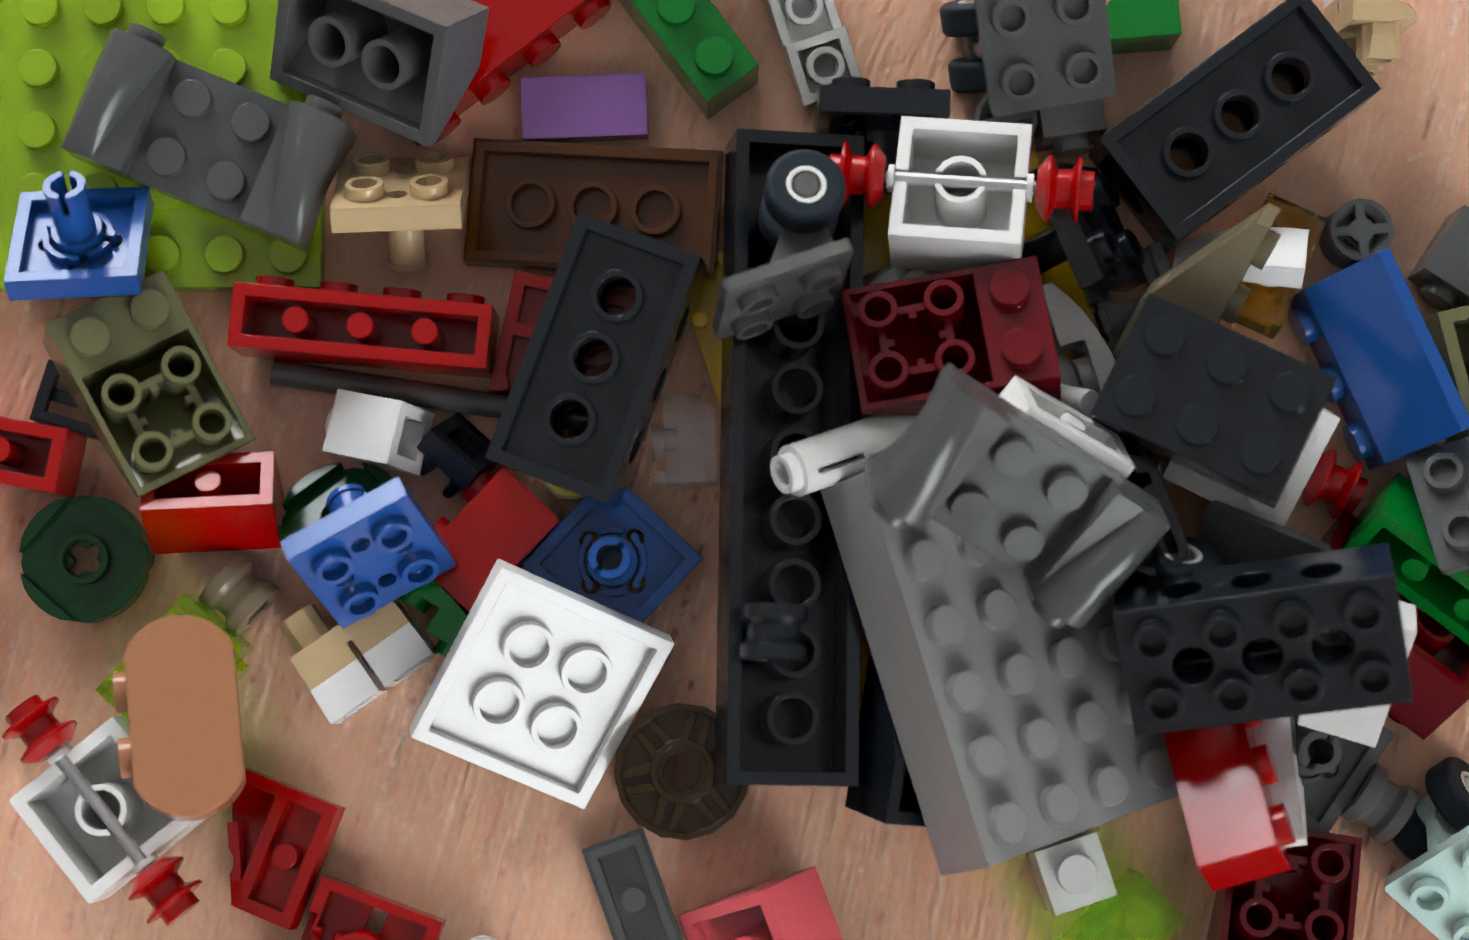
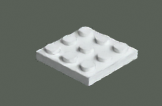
M498 558L409 725L410 736L418 741L585 809L673 648L674 642L667 633Z

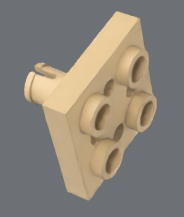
M429 150L419 153L415 158L390 159L385 153L369 152L359 154L353 157L352 160H344L329 208L332 233L386 231L389 249L388 264L391 270L415 272L426 268L429 258L426 253L425 230L462 229L470 188L469 156H453L449 151Z

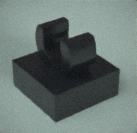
M456 413L431 428L416 447L425 455L420 471L423 477L438 467L450 478L449 485L442 492L447 499L468 488L486 470L492 472L498 463L485 458L491 441L460 413Z

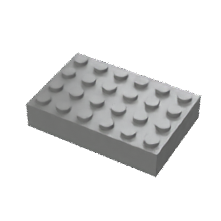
M866 472L821 490L941 876L994 866L1179 795L1163 733L1135 736L1113 618V596L1083 628H1076L1068 624L1062 629L1056 628L1042 619L1032 606L1034 596L1031 593L1026 577L932 518L926 523L924 529H918L908 524L904 529H897L885 522L872 507V501L875 498L870 492Z

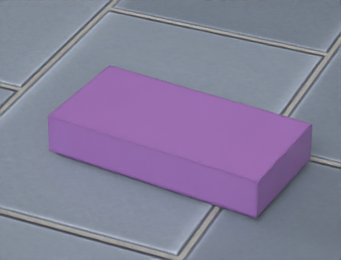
M646 73L520 78L523 141L567 143L649 139Z

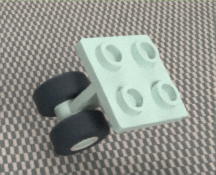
M1448 757L1427 771L1425 784L1428 794L1419 799L1413 814L1405 826L1392 839L1398 849L1412 861L1384 879L1386 893L1439 940H1469V764L1457 757Z

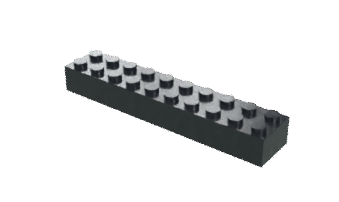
M736 129L725 148L723 280L770 264L775 249L765 240L760 231L758 214L764 195L766 177L773 163L784 154L795 150H813L830 157L831 153L841 154L844 141L849 142L854 155L864 156V136ZM850 195L845 206L841 208L836 229L832 236L834 242L848 238L854 251L841 290L863 287L864 195ZM841 292L839 298L835 300V304L829 310L815 317L800 319L797 314L774 321L773 326L769 330L756 337L739 340L735 335L722 339L715 785L859 786L860 615L821 490L801 497L795 496L792 493L784 494L774 484L770 471L771 460L774 456L778 455L781 447L862 419ZM789 603L808 606V620L801 626L800 640L807 647L806 661L768 662L739 659V645L746 639L747 625L740 618L741 604Z

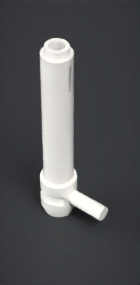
M1057 354L1061 372V402L1083 415L1091 416L1090 413L1099 394L1094 390L1079 387L1078 375L1073 364L1064 355ZM873 415L781 447L778 455L774 456L770 463L774 484L784 494L792 493L795 496L801 497L865 472L864 464L873 454L879 453L893 444L910 427L917 416Z

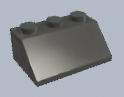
M279 0L270 79L306 95L310 94L328 100L350 114L429 147L437 142L480 67L489 7L472 0Z

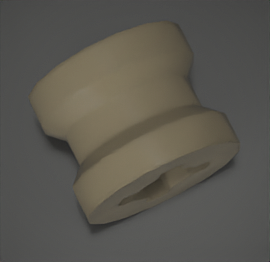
M241 554L231 560L211 579L199 595L198 600L209 610L218 609L226 617V627L238 636L251 627L268 610L280 594L281 589L271 580H261L254 574L253 563L245 555Z

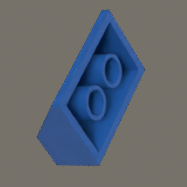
M1390 247L1301 290L1289 299L1293 310L1289 311V321L1297 339L1304 346L1310 344L1320 366L1317 369L1337 377L1328 401L1330 403L1337 402L1347 423L1342 428L1347 447L1356 460L1361 461L1364 459L1368 470L1390 463L1469 429V414Z

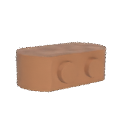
M192 615L163 617L146 625L132 638L124 651L125 671L113 672L116 712L128 711L130 732L129 738L118 739L121 779L133 778L136 792L157 813L179 821H198L217 815L229 807L240 795L246 784L236 655L232 640L214 623Z

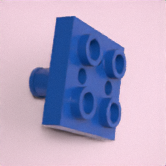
M59 171L45 179L42 185L43 191L20 192L4 276V285L9 301L142 294L154 208L149 186L87 189L86 181L82 174L76 171H69L72 190H68L64 173Z
M399 476L368 493L358 484H345L336 488L330 493L326 501L328 511H330L329 515L280 541L287 561L342 629L360 619L371 616L383 606L418 587L427 585L437 576L457 566L450 548Z
M626 486L618 508L584 497L522 565L532 574L644 623L703 560V557ZM631 530H639L644 535V542L642 544L637 533L631 534V539L637 548H634L626 540V535ZM592 531L598 535L599 539L592 544L590 549H588L593 541V536L591 534H587L584 537V543L582 545L581 537L584 533ZM634 575H637L632 582V586L635 589L640 587L642 578L646 582L645 588L639 593H633L627 587V582ZM589 576H592L594 580L600 583L599 591L592 595L585 593L582 588V583L585 581V586L589 590L594 589V583Z

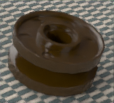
M682 703L651 710L630 726L617 749L614 778L621 803L637 824L660 837L690 840L712 834L735 816L747 795L748 785H715V712L705 706ZM679 752L693 755L700 767L696 783L690 788L683 790L674 789L669 786L663 775V768L667 759Z

